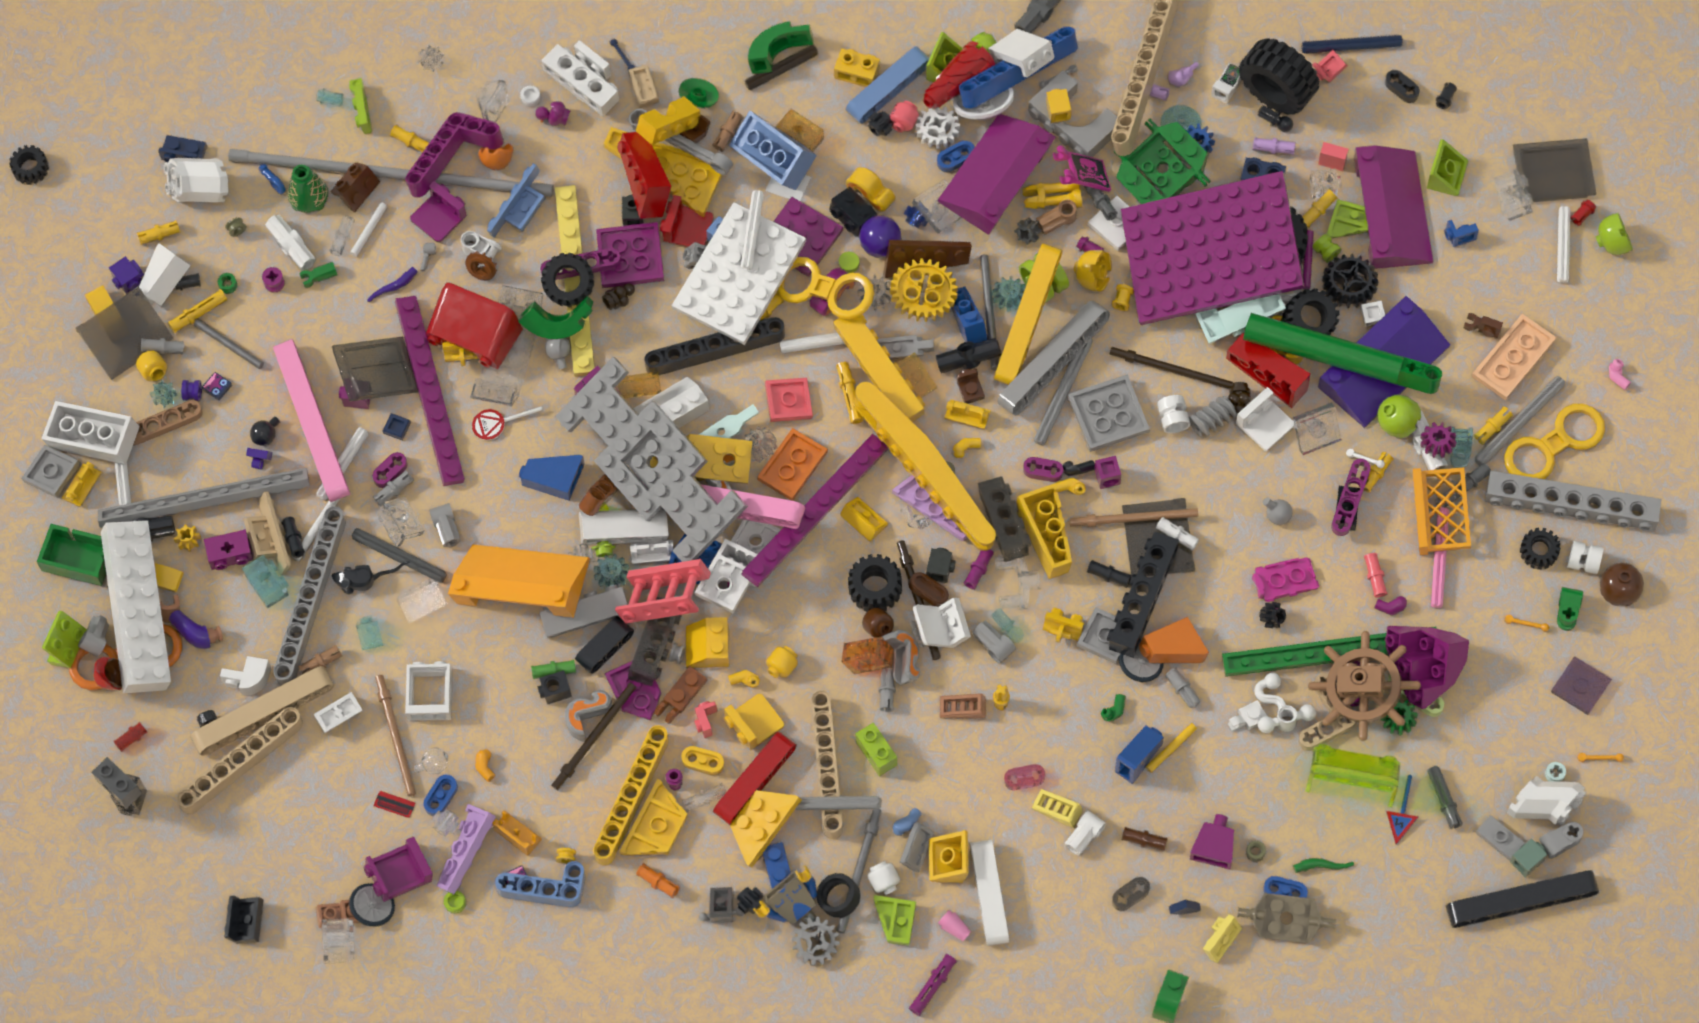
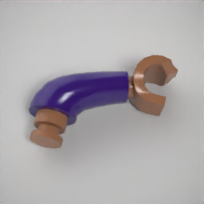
M173 595L174 605L166 606L160 601L162 621L171 623L191 645L200 649H208L210 644L216 643V640L223 641L220 626H216L214 630L212 627L206 628L205 625L201 626L180 611L178 595Z

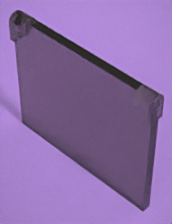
M139 286L75 328L111 380L135 365L139 356L146 352H141L142 338L153 340L165 338L167 341L174 338Z
M1177 498L1166 501L1122 505L1123 514L1186 509L1187 505L1185 498ZM1188 518L1167 519L1178 527H1184V530L1190 534ZM1160 520L1124 522L1131 575H1137L1139 558L1144 556L1147 551L1144 550L1147 539L1152 538L1154 531L1166 535L1156 529ZM1179 543L1178 551L1168 574L1195 571L1193 553L1183 544ZM1156 555V556H1153L1152 558H1154V559H1161L1162 557Z

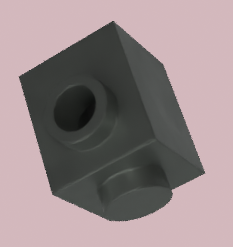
M633 194L622 197L623 226L644 224V218L640 219Z
M931 548L926 575L937 582L948 583L949 573H954L956 560H952V552L945 548Z

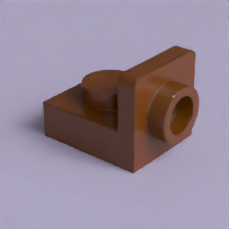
M965 369L957 374V385L964 403L969 404L985 399L977 369Z

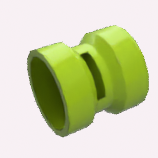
M1328 234L1322 235L1312 247L1317 253H1321L1322 259L1326 263L1333 261L1342 250L1338 244L1332 242V238Z

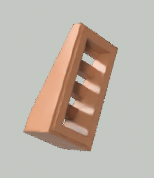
M982 693L940 696V718H986V697ZM948 702H951V712H948ZM957 702H960V711H957ZM966 702H969L968 711H966Z

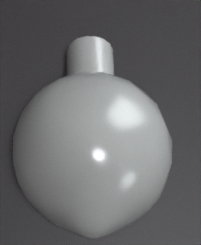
M548 339L545 345L547 355L553 360L557 359L559 369L567 368L565 357L570 353L568 339Z
M1270 498L1263 500V504L1267 507V518L1273 524L1283 525L1290 521L1293 511L1287 501L1281 499L1272 501Z

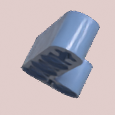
M572 861L565 866L562 881L513 873H501L496 877L495 886L498 894L504 898L563 907H576L582 899L585 872L580 862ZM574 870L580 872V875L574 878L570 877L569 874ZM505 880H508L509 885H507L506 888H503L502 886H504L506 883ZM516 881H518V882H517V891H516L515 888H514V886H516V883H515ZM531 884L533 889L529 892L522 891V886ZM547 888H553L555 890V892L552 895L544 894V891ZM569 891L577 893L574 898L569 899L565 897Z

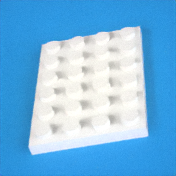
M733 202L671 306L672 309L745 345L806 243V238L760 216L753 267L750 270L743 269L741 267L749 209Z

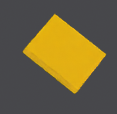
M964 830L929 838V880L931 882L963 883L969 874L968 831Z

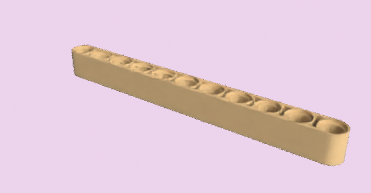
M1154 0L1111 135L1115 153L1119 156H1126L1133 150L1179 0Z

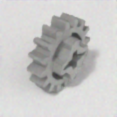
M816 917L815 922L807 918L808 924L799 923L801 930L794 929L797 937H792L791 940L796 942L797 945H794L792 949L799 950L796 955L797 958L802 955L804 956L803 963H806L809 959L813 966L816 960H819L820 964L823 965L824 958L830 961L832 959L830 953H837L834 946L840 944V942L835 941L839 933L832 932L835 926L831 925L828 927L827 919L820 923L819 917ZM813 926L818 927L817 931L812 933L805 931ZM825 931H827V933L830 936V944L825 941ZM821 932L819 936L821 945L817 944L811 951L812 941L809 940L810 937L815 938ZM801 939L806 941L808 947L806 952L801 946ZM817 950L826 951L823 955L813 956Z

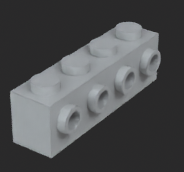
M613 585L605 588V592L597 594L596 591L585 594V598L578 601L574 618L555 616L547 607H543L544 611L540 612L547 638L619 616L615 608L628 605L623 588Z

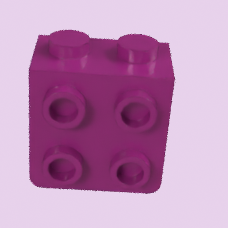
M433 181L429 185L431 196L410 216V220L434 241L441 242L467 214L465 202L460 197H454L445 185H439Z

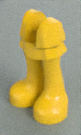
M1061 182L1038 183L1022 188V195L1030 197L1024 200L1025 208L1045 209L1046 206L1059 205L1063 200H1071L1076 204V208H1082L1079 184L1064 185ZM1071 192L1065 195L1046 196V194Z

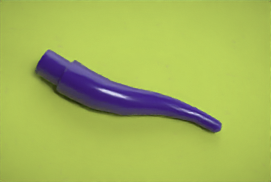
M411 267L396 281L374 292L367 301L370 302L383 293L396 291L413 280L418 271Z

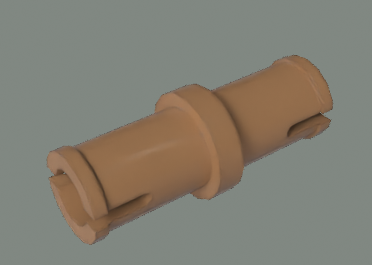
M732 111L725 125L721 126L720 133L712 144L716 150L719 151L720 149L723 152L729 140L735 136V130L741 120H743V116L740 113Z
M335 644L323 653L315 654L314 658L298 667L302 674L320 666L327 668V664L342 657V654L338 651L339 649Z

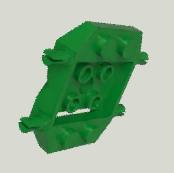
M1149 118L1148 122L1146 121L1144 125L1152 131V134L1126 156L1117 155L1122 162L1116 178L1140 204L1178 196L1184 188L1194 183L1197 179L1204 187L1207 186V183L1210 184L1211 182L1204 174L1208 153L1178 122L1157 126ZM1166 140L1192 168L1188 169L1163 142ZM1161 164L1169 165V169L1165 173L1158 172V167ZM1135 167H1138L1163 194L1161 195Z

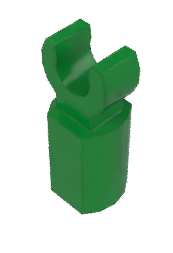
M333 261L313 268L312 271L304 270L299 273L301 279L309 278L303 282L305 288L311 287L316 281L321 282L338 275Z

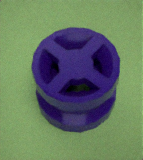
M189 380L182 381L181 395L183 401H188L189 399L201 400V380H195L194 382H189Z

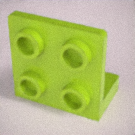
M58 611L42 649L50 654L47 662L51 665L71 668L80 648L78 644L87 629L64 611Z

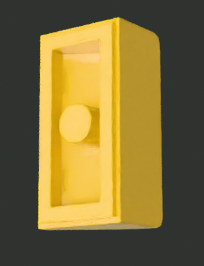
M859 497L845 504L840 513L841 517L868 541L873 540L888 525L883 518Z

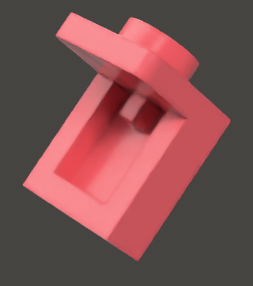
M1334 50L1318 64L1316 62L1312 64L1316 69L1319 79L1321 81L1325 79L1328 82H1331L1348 66Z
M706 701L699 704L697 708H694L697 720H694L698 733L702 732L704 738L713 736L707 716L717 712L715 701Z

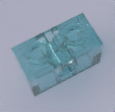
M262 555L242 568L245 577L267 609L289 596L286 589L289 585L283 576L279 577L275 572L278 569L272 559L268 561Z

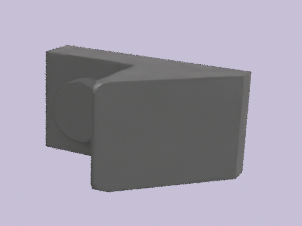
M732 887L710 888L709 918L711 923L733 922Z

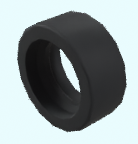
M843 873L828 875L817 887V903L823 911L832 917L842 918L848 916L859 905L860 889L849 876ZM840 884L847 885L850 891L846 901L836 907L830 906L827 903L830 891Z

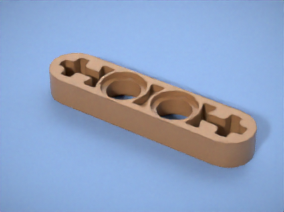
M189 400L137 421L136 423L140 427L133 446L197 421L202 416L200 404L195 400ZM193 407L195 413L191 414L189 408ZM180 411H183L185 418H182ZM172 414L178 416V420L175 423L167 422V418ZM155 422L159 424L155 431L147 429L150 423ZM142 427H143V429H144V431H145V433H146V434H144V435H143V433H142V431H141V428H142Z

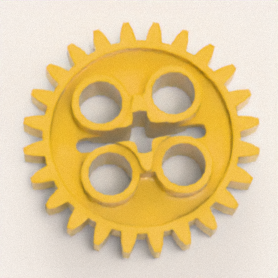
M921 258L920 263L917 264L915 260H912L911 266L904 263V269L899 267L898 274H893V280H891L890 284L891 301L896 302V309L901 308V314L909 313L908 319L914 315L916 316V321H919L920 317H923L925 322H927L928 317L935 321L936 315L943 318L944 312L949 313L950 307H954L958 290L956 278H952V272L946 273V266L939 268V262L932 265L931 259L924 263V260ZM928 275L923 305H919L924 277Z

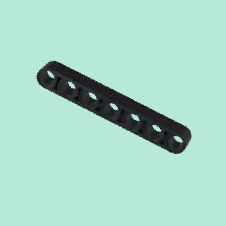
M777 317L759 321L752 334L757 333L760 336L753 338L750 335L745 345L739 342L731 343L732 338L718 332L652 350L644 358L646 371L651 376H659L779 343L785 337L784 322ZM773 328L780 329L778 332L771 331ZM712 345H719L717 349L711 348ZM693 350L699 351L697 354H691L690 352ZM672 356H679L676 360L670 359ZM653 361L659 362L657 365H650Z
M1587 870L1453 901L1446 905L1452 928H1459L1597 895L1599 889L1593 871Z

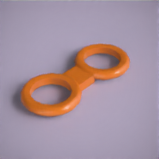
M163 624L164 634H167L173 640V650L168 656L170 668L181 655L182 639L174 628ZM106 644L102 652L110 658L118 659L117 648L113 649ZM79 648L71 668H69V674L73 682L87 690L102 689L95 681L86 680L79 675V662L84 655L89 653Z

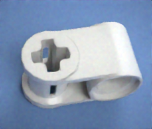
M467 231L461 236L462 251L467 256L476 251L480 252V254L485 252L486 256L492 257L493 260L497 252L502 250V247L497 242L487 239L474 231ZM468 242H475L472 246L466 245Z

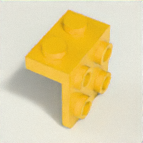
M762 694L755 695L737 709H734L732 705L724 709V721L730 729L734 728L741 744H746L750 751L784 728V722Z

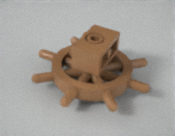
M1363 631L1361 634L1360 649L1349 651L1342 656L1332 647L1326 646L1324 652L1334 662L1328 673L1327 682H1310L1308 684V688L1311 691L1327 690L1329 700L1334 707L1322 720V724L1329 726L1340 715L1348 720L1359 722V739L1361 741L1367 739L1368 723L1380 720L1387 715L1397 725H1404V718L1394 709L1400 699L1402 690H1418L1421 688L1419 681H1402L1400 673L1394 664L1406 652V647L1400 645L1388 657L1380 651L1370 649V633L1368 631ZM1361 660V661H1360V666H1357L1356 664L1353 663V662H1356V661ZM1369 660L1379 662L1380 665L1376 663H1369ZM1387 670L1391 675L1392 681H1384V672ZM1384 690H1391L1385 701L1382 698L1384 697ZM1338 695H1339L1340 697H1346V698H1345L1343 701H1340ZM1360 697L1359 711L1349 709L1348 707ZM1368 697L1379 707L1368 711Z

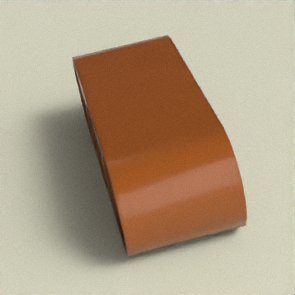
M604 474L588 490L579 503V508L587 515H595L612 499L618 488Z

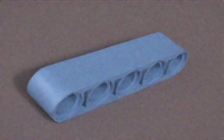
M917 46L913 47L855 96L846 106V111L860 124L865 123L874 112H878L926 71L929 57Z

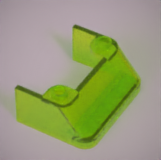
M1319 744L1313 748L1305 792L1310 793L1313 779L1390 792L1388 807H1393L1399 785L1401 763L1393 756L1379 757L1334 749L1330 745Z

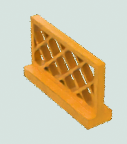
M1464 467L1421 471V468L1412 469L1420 555H1428V552L1470 549L1471 538ZM1460 474L1461 480L1456 486L1447 481L1451 475ZM1436 476L1441 481L1433 488L1426 482V477ZM1443 483L1452 489L1446 497L1437 491ZM1455 492L1463 497V500L1457 506L1448 500ZM1433 494L1442 499L1436 507L1428 503V499ZM1445 503L1453 508L1448 516L1439 511ZM1456 512L1464 516V520L1459 526L1451 520ZM1435 513L1444 519L1438 527L1430 522ZM1447 522L1456 528L1449 536L1440 530ZM1460 531L1466 536V542L1457 543L1452 538ZM1437 533L1446 539L1440 545H1432L1431 539Z

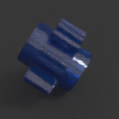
M917 203L913 207L908 205L903 213L907 216L905 222L917 229L920 225L925 227L930 220L929 216H927L928 210Z

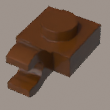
M1468 313L1467 319L1472 320L1473 323L1465 322L1463 327L1465 330L1473 331L1479 329L1478 332H1481L1486 337H1499L1503 322L1486 316L1480 318L1473 313Z

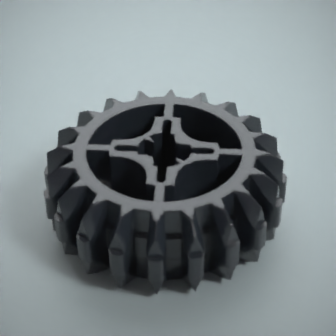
M1353 253L1350 255V258H1347L1345 254L1342 255L1341 259L1336 256L1334 262L1330 261L1327 266L1328 268L1324 269V276H1322L1323 290H1327V297L1329 295L1333 297L1332 303L1337 300L1339 301V307L1345 303L1347 308H1350L1351 304H1354L1357 308L1359 307V302L1366 304L1367 300L1371 301L1373 294L1377 292L1379 284L1377 279L1378 273L1374 271V265H1369L1368 259L1362 261L1361 255L1358 259L1354 258ZM1358 272L1361 273L1364 276V278L1360 277L1358 275ZM1352 276H1353V280H1352V281L1349 283V285L1347 286V283L1349 282V280H1351V278H1352ZM1335 281L1342 286L1343 290L1336 285Z

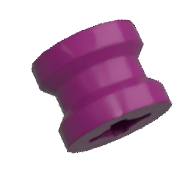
M269 267L263 272L262 280L269 292L276 293L283 289L285 280L279 268Z

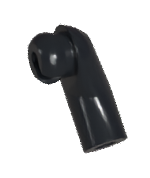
M1093 460L1074 465L1072 461H1067L1063 464L1064 473L1068 476L1084 474L1093 471L1095 463Z

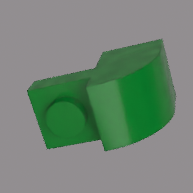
M1169 969L1167 970L1154 1006L1153 1018L1167 1023H1174L1189 980L1188 976Z

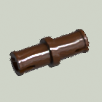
M1127 827L1124 828L1122 841L1140 844V847L1143 848L1147 846L1165 851L1168 837L1150 834L1147 830L1142 832Z

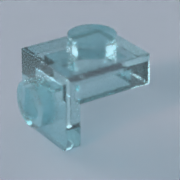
M372 616L360 618V622L356 623L362 651L383 646L378 619L372 618Z

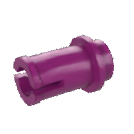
M1082 236L1076 245L1080 252H1087L1089 250L1104 251L1103 247L1090 241L1089 237L1085 238Z
M670 769L666 773L665 778L670 789L679 790L683 784L681 771Z

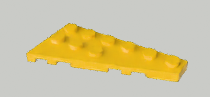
M611 127L604 141V148L622 160L618 152V142L621 140L622 133L626 131ZM660 142L652 145L672 186L670 194L672 196H682V203L704 218L723 175L716 172L706 162L679 148Z

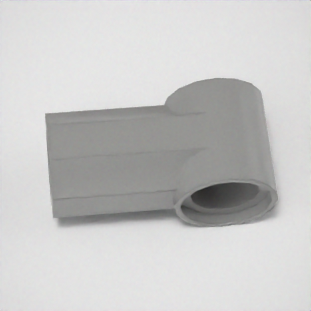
M450 503L430 509L435 528L437 527L443 547L450 548L461 542L454 523L455 518Z
M101 615L98 617L93 616L78 644V647L96 657L101 654L107 642L105 636L109 624L105 617Z
M986 620L977 625L972 632V635L987 648V652L993 660L999 664L1016 650L1013 642L1007 636H1001Z

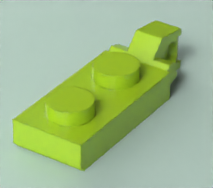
M362 78L350 80L349 89L355 95V98H352L354 109L358 113L355 116L356 125L358 128L361 127L364 134L371 133L372 128Z

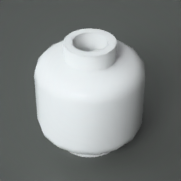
M883 861L870 868L871 872L868 874V879L876 893L884 892L887 895L897 890L895 885L900 882V877L892 863Z

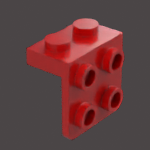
M673 195L672 201H668L666 206V220L662 219L660 225L663 241L684 247H689L694 242L705 245L707 241L706 230L713 222V213L706 211L703 218L691 208L683 206L682 196Z

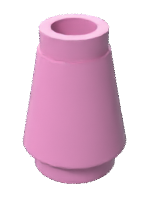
M948 910L938 922L942 926V930L961 941H964L971 933L956 912L953 913Z

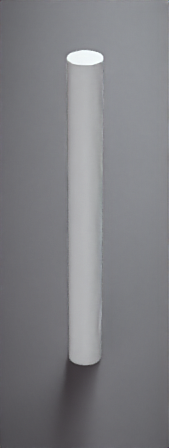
M340 499L333 502L328 501L302 541L305 552L318 534L325 511L329 507L336 506ZM303 556L299 558H292L299 562Z

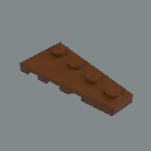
M889 240L883 272L884 279L893 277L894 273L898 274V268L904 269V263L911 266L912 260H915L919 264L921 258L924 260V263L931 259L932 265L939 262V268L969 264L972 248L971 242Z

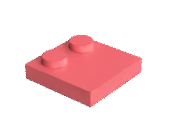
M807 377L765 381L770 422L812 419L813 413Z

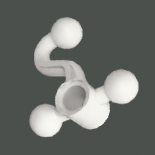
M1276 673L1267 674L1263 680L1255 685L1254 689L1258 700L1264 703L1275 704L1279 709L1276 718L1269 716L1260 718L1258 728L1263 733L1272 732L1276 726L1283 732H1290L1296 727L1297 720L1311 721L1316 716V709L1310 704H1305L1299 711H1296L1294 707L1286 705L1281 697L1263 693V689L1266 687L1273 690L1280 686L1281 678ZM1287 716L1290 717L1292 720L1285 721L1282 718Z

